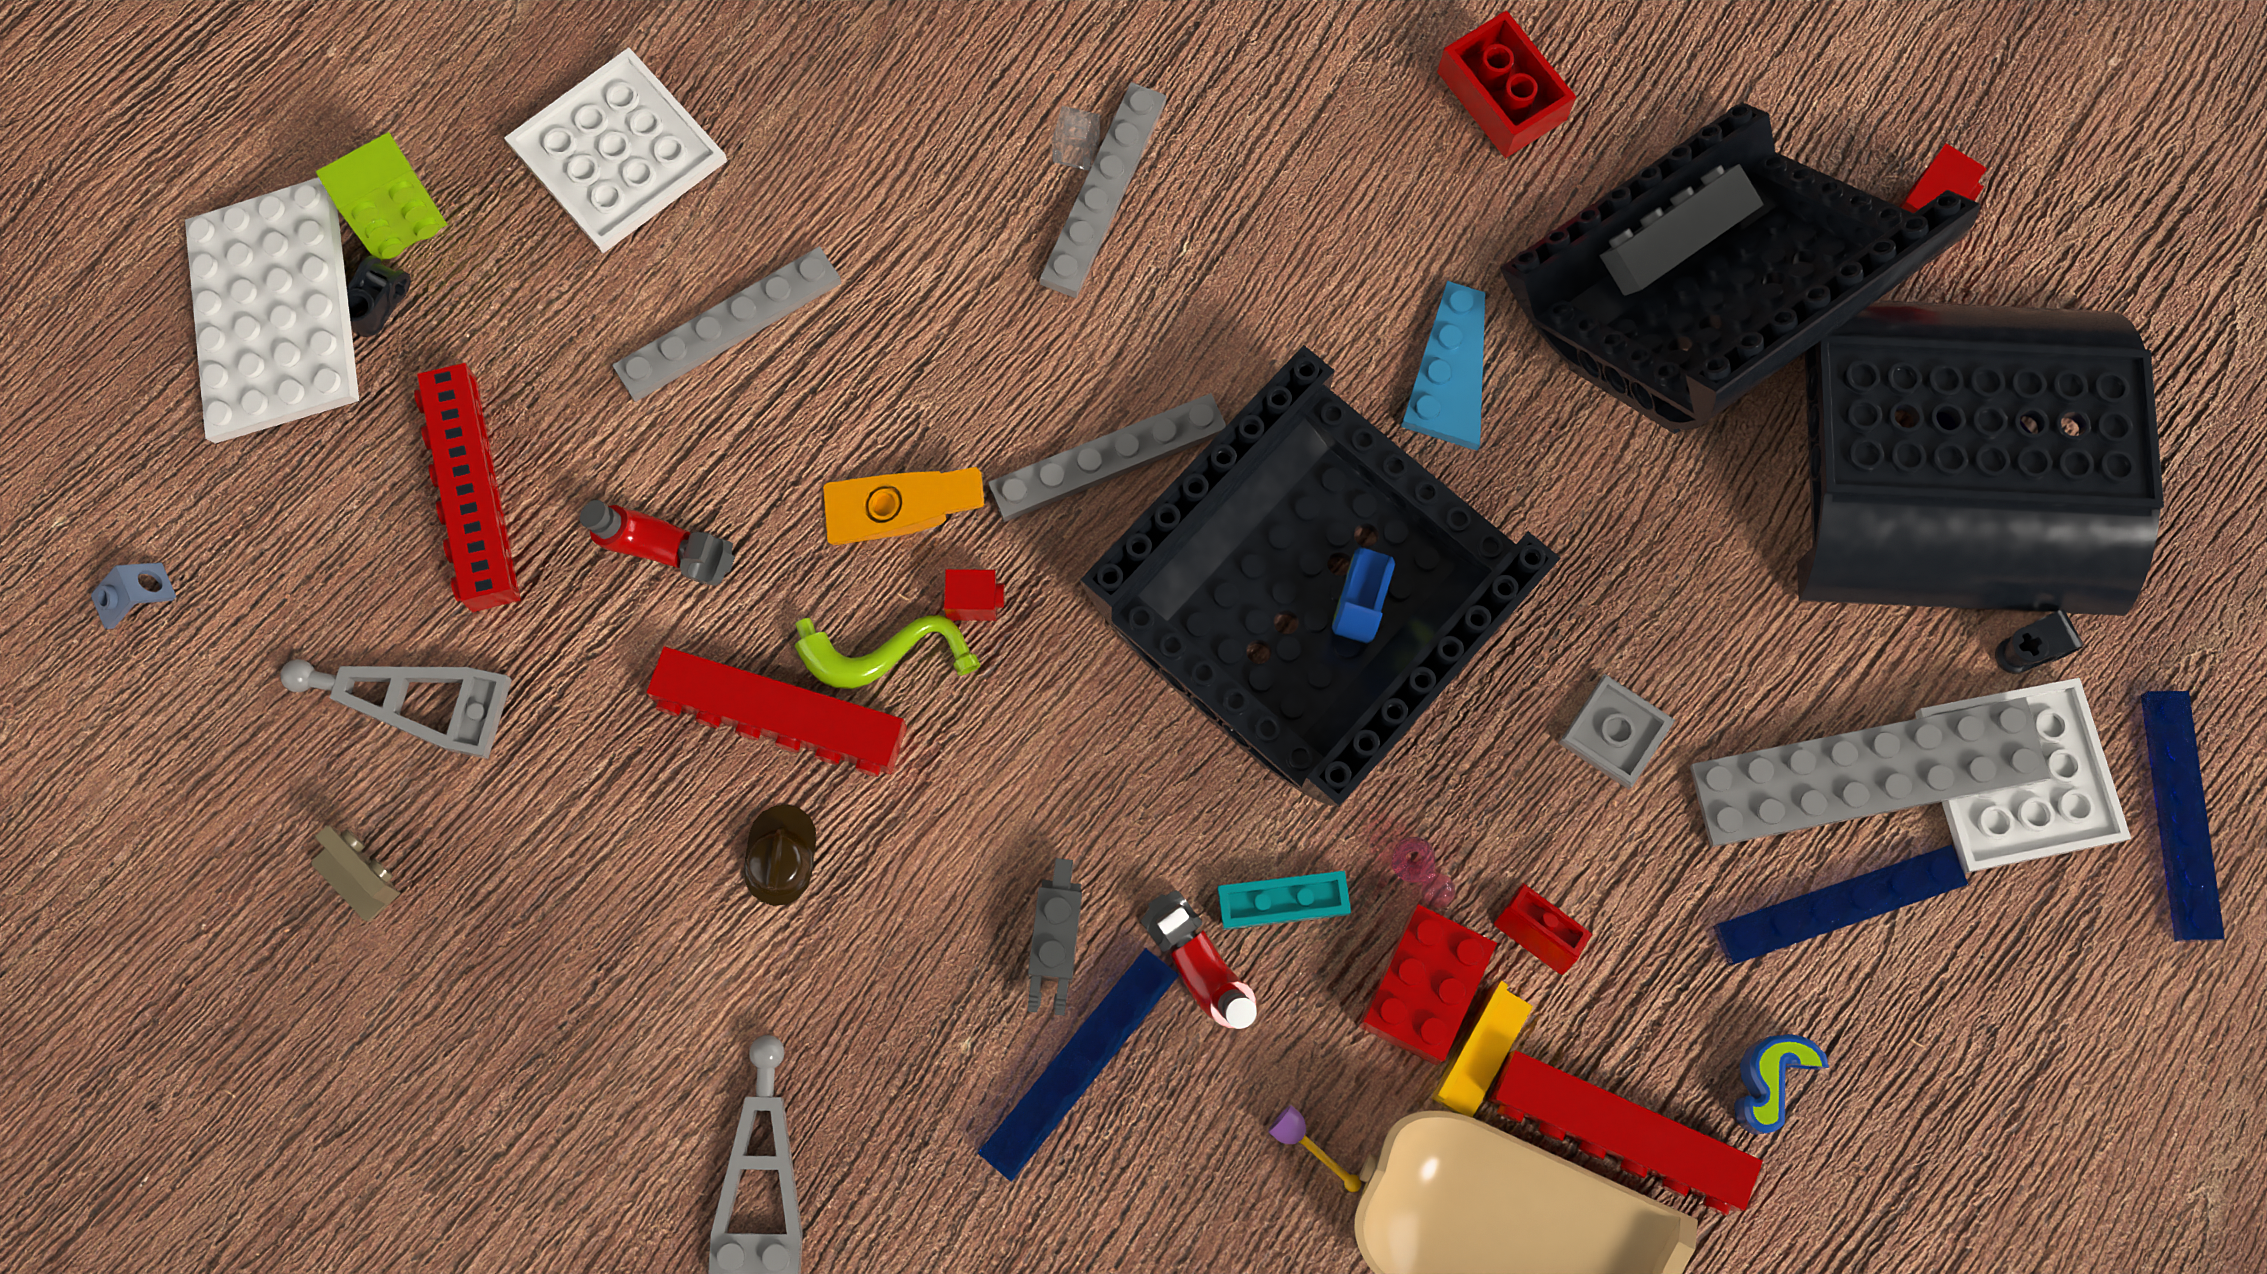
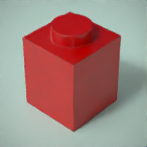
M945 569L944 610L946 618L951 621H996L997 608H1004L1005 584L997 583L996 570Z

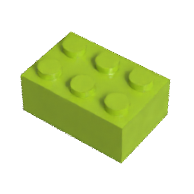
M390 132L315 171L339 212L371 255L379 258L381 261L400 255L408 246L421 239L433 237L438 233L439 229L448 225Z

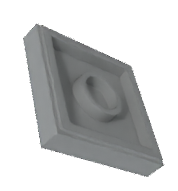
M1604 674L1558 743L1629 790L1635 784L1675 722V719Z

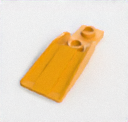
M977 467L944 473L929 471L878 475L829 482L823 487L827 540L831 545L913 534L944 523L946 521V514L978 509L984 506L982 474Z

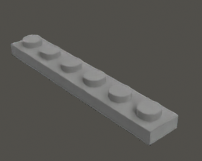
M1133 82L1130 83L1040 277V285L1077 299L1165 107L1167 95Z
M819 246L614 363L612 366L634 402H637L842 284L840 276Z
M1210 393L989 481V489L1003 521L1007 522L1214 439L1226 427V424Z

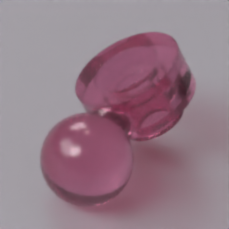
M1407 837L1399 841L1392 855V867L1397 876L1407 882H1421L1422 897L1429 905L1433 907L1448 905L1455 896V885L1447 875L1433 871L1435 867V852L1431 844L1420 837ZM1414 851L1418 852L1422 858L1414 862L1410 861L1406 855Z

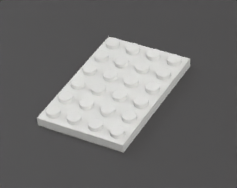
M319 177L186 219L185 226L205 439L216 444L358 402L359 393L338 209Z

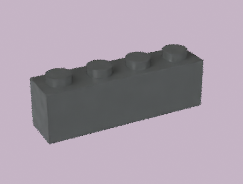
M1740 164L1726 170L1723 169L1722 165L1715 167L1700 177L1703 182L1701 186L1695 190L1689 186L1671 197L1670 201L1673 205L1665 211L1658 207L1639 220L1642 224L1639 229L1632 233L1630 228L1608 241L1612 247L1599 256L1624 296L1642 290L1764 205Z

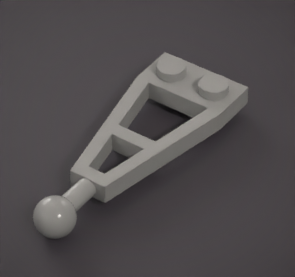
M301 659L289 661L283 666L280 673L281 682L289 691L300 693L307 691L311 687L332 691L330 699L447 751L484 759L489 758L512 681L507 675L469 667L340 666L337 675L315 671L309 662ZM390 682L383 706L379 707L351 695L354 683ZM410 682L462 683L446 735L400 716Z
M772 1035L760 1036L750 1046V1060L757 1067L756 1097H745L711 1231L708 1274H801L803 1233L784 1099L782 1097H773L775 1068L782 1062L785 1050L782 1042ZM757 1111L771 1112L776 1156L746 1155ZM743 1169L778 1170L787 1234L727 1233Z

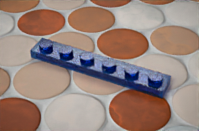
M2147 691L2140 696L2174 941H2221L2225 939L2190 694L2189 691Z
M1952 845L1727 920L1714 925L1713 928L1730 967L1969 884Z
M1145 948L983 1145L978 1154L1010 1182H1013L1178 979L1179 975Z

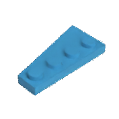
M1447 281L1401 424L1402 428L1478 451L1481 434L1485 292Z

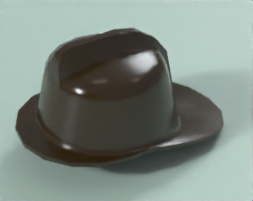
M788 804L776 805L763 811L752 824L746 849L744 877L750 893L762 903L772 906L788 905L799 899L809 886L816 848V828L810 816L802 809Z

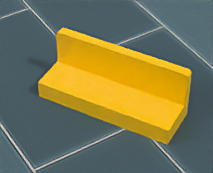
M1501 980L1492 985L1431 1096L1433 1100L1453 1112L1473 1118L1533 1008L1531 1004L1507 991L1508 984Z

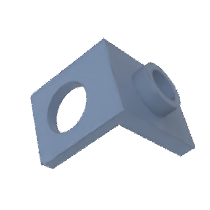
M145 563L115 565L91 593V598L104 628L114 629L135 604L173 601L176 598V594L163 564ZM148 574L154 577L159 583V591L151 592L144 589L138 582V575Z

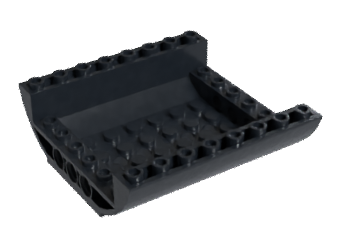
M1741 102L1731 107L1728 112L1709 125L1702 127L1697 133L1678 146L1671 148L1668 153L1655 162L1642 168L1636 175L1610 190L1601 199L1578 212L1576 216L1563 225L1550 231L1544 238L1528 249L1518 253L1513 259L1501 266L1500 269L1523 312L1550 347L1568 364L1570 371L1673 434H1676L1680 430H1690L1702 426L1966 237L1976 222L1980 203L1946 190L1915 213L1909 212L1775 151L1769 113ZM1740 164L1764 205L1642 290L1624 296L1599 256L1612 247L1608 241L1630 228L1632 233L1642 226L1639 220L1658 207L1665 211L1673 205L1670 201L1671 197L1689 186L1693 190L1701 186L1703 182L1700 177L1715 167L1722 165L1723 169L1726 170Z
M1877 300L1805 351L1812 548L1797 561L1799 601L2048 613L2065 609L2066 613L2127 615L2137 600L2152 562L2158 535L2160 510L2164 508L2151 350L2145 349L2137 329L2124 315L2114 311ZM1901 410L1911 415L1914 423L1913 427L1905 428L1900 426L1895 420V411ZM1937 413L1949 414L1955 422V428L1953 430L1942 428L1937 422ZM2020 417H2030L2035 421L2038 432L2036 434L2026 432L2020 425ZM2063 418L2071 419L2078 425V436L2070 435L2064 431L2061 423Z
M1303 345L1080 579V582L1099 612L1126 644L1142 659V662L1265 770L1268 769L1303 794L1329 806L1340 807L1561 558L1529 531L1515 544L1330 390L1335 370ZM1359 529H1369L1375 534L1377 542L1369 547L1361 546L1356 542L1354 533ZM1359 547L1391 556L1395 561L1394 570L1381 609V613H1383L1373 641L1368 644L1334 634L1331 628L1347 574L1342 576L1333 574L1328 568V561L1334 557H1341L1350 565L1354 551ZM1289 615L1296 621L1297 629L1291 634H1282L1275 628L1274 620L1278 616ZM1254 644H1261L1269 650L1270 658L1265 663L1256 664L1248 658L1247 649Z

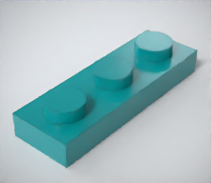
M1345 871L1236 883L1217 887L1223 930L1351 914Z

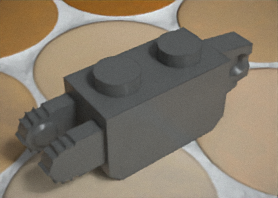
M1056 858L1053 881L1043 880L1042 887L1038 889L1028 976L1031 979L1028 1012L1037 1013L1038 1008L1041 1006L1042 980L1058 982L1053 1008L1055 1009V1015H1065L1068 984H1072L1082 906L1081 884L1071 883L1073 860Z

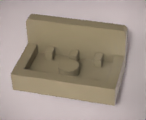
M327 825L315 836L325 849L312 860V866L363 920L367 922L372 921L401 894L390 882L394 875L378 859L375 858L371 861L361 851L365 844L351 830L346 828L341 832Z

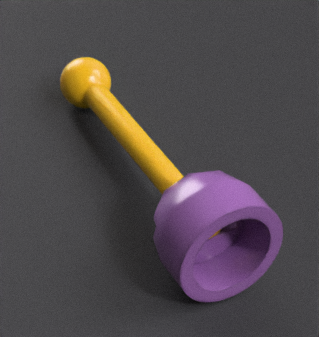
M1289 1105L1273 1122L1268 1132L1274 1138L1284 1144L1300 1142L1344 1181V1186L1348 1191L1357 1192L1361 1188L1362 1181L1359 1179V1176L1346 1172L1305 1135L1306 1124L1304 1117L1292 1105Z

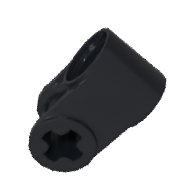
M373 255L366 257L361 262L355 276L347 286L351 330L355 334L362 337H371L382 330L398 303L406 296L411 283L410 274L403 270L394 271L382 265L381 260ZM367 309L364 315L355 317L360 310Z
M2062 609L2020 628L2011 637L1999 643L1995 649V659L2000 668L2007 673L2019 674L2044 663H2051L2080 650L2085 645L2065 609Z

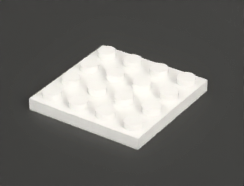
M629 47L504 137L513 152L602 254L727 162L725 153Z
M2080 678L1921 708L1915 712L1918 719L2026 697L2049 771L2050 779L2045 782L1942 802L1963 874L2120 843L2131 839Z

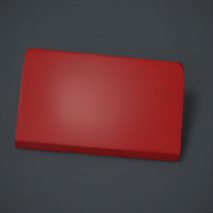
M1524 883L1520 885L1494 922L1496 928L1560 975H1564L1578 960L1593 935Z

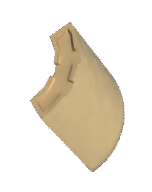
M1421 1111L1405 1116L1397 1121L1387 1133L1377 1157L1369 1153L1359 1175V1179L1366 1182L1355 1215V1237L1364 1260L1374 1274H1682L1696 1248L1698 1219L1484 1122L1453 1112Z

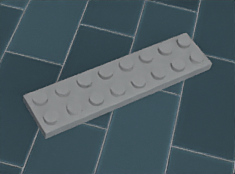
M2026 697L1693 763L1690 766L1710 848L2045 782L2050 779Z

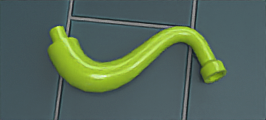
M927 615L918 618L873 652L853 658L838 653L830 642L827 633H816L811 618H804L795 624L801 638L795 644V649L804 665L819 681L835 688L854 689L870 684L889 671L920 638L931 632L941 633L946 638L955 658L953 666L958 676L969 674L980 667L976 654L970 652L959 628L950 619L941 615Z

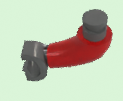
M593 500L587 503L580 514V522L584 527L590 529V536L593 542L608 551L636 556L680 568L682 575L712 586H718L722 582L725 573L731 571L735 556L732 555L733 543L715 538L710 533H690L648 514L626 509L619 505L607 506L600 500Z
M1175 890L1166 896L1161 894L1148 903L1149 910L1141 919V923L1163 952L1169 950L1174 945L1177 946L1170 955L1184 984L1199 1007L1208 1017L1224 1027L1240 1029L1250 1026L1257 1015L1256 998L1253 990L1229 968L1204 930L1196 934L1193 933L1201 927L1203 922L1183 895Z

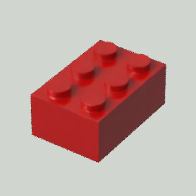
M1507 10L1445 47L1437 70L1439 76L1505 159L1567 121L1577 98Z
M1418 904L1410 912L1358 1027L1434 1065L1444 1062L1497 942Z

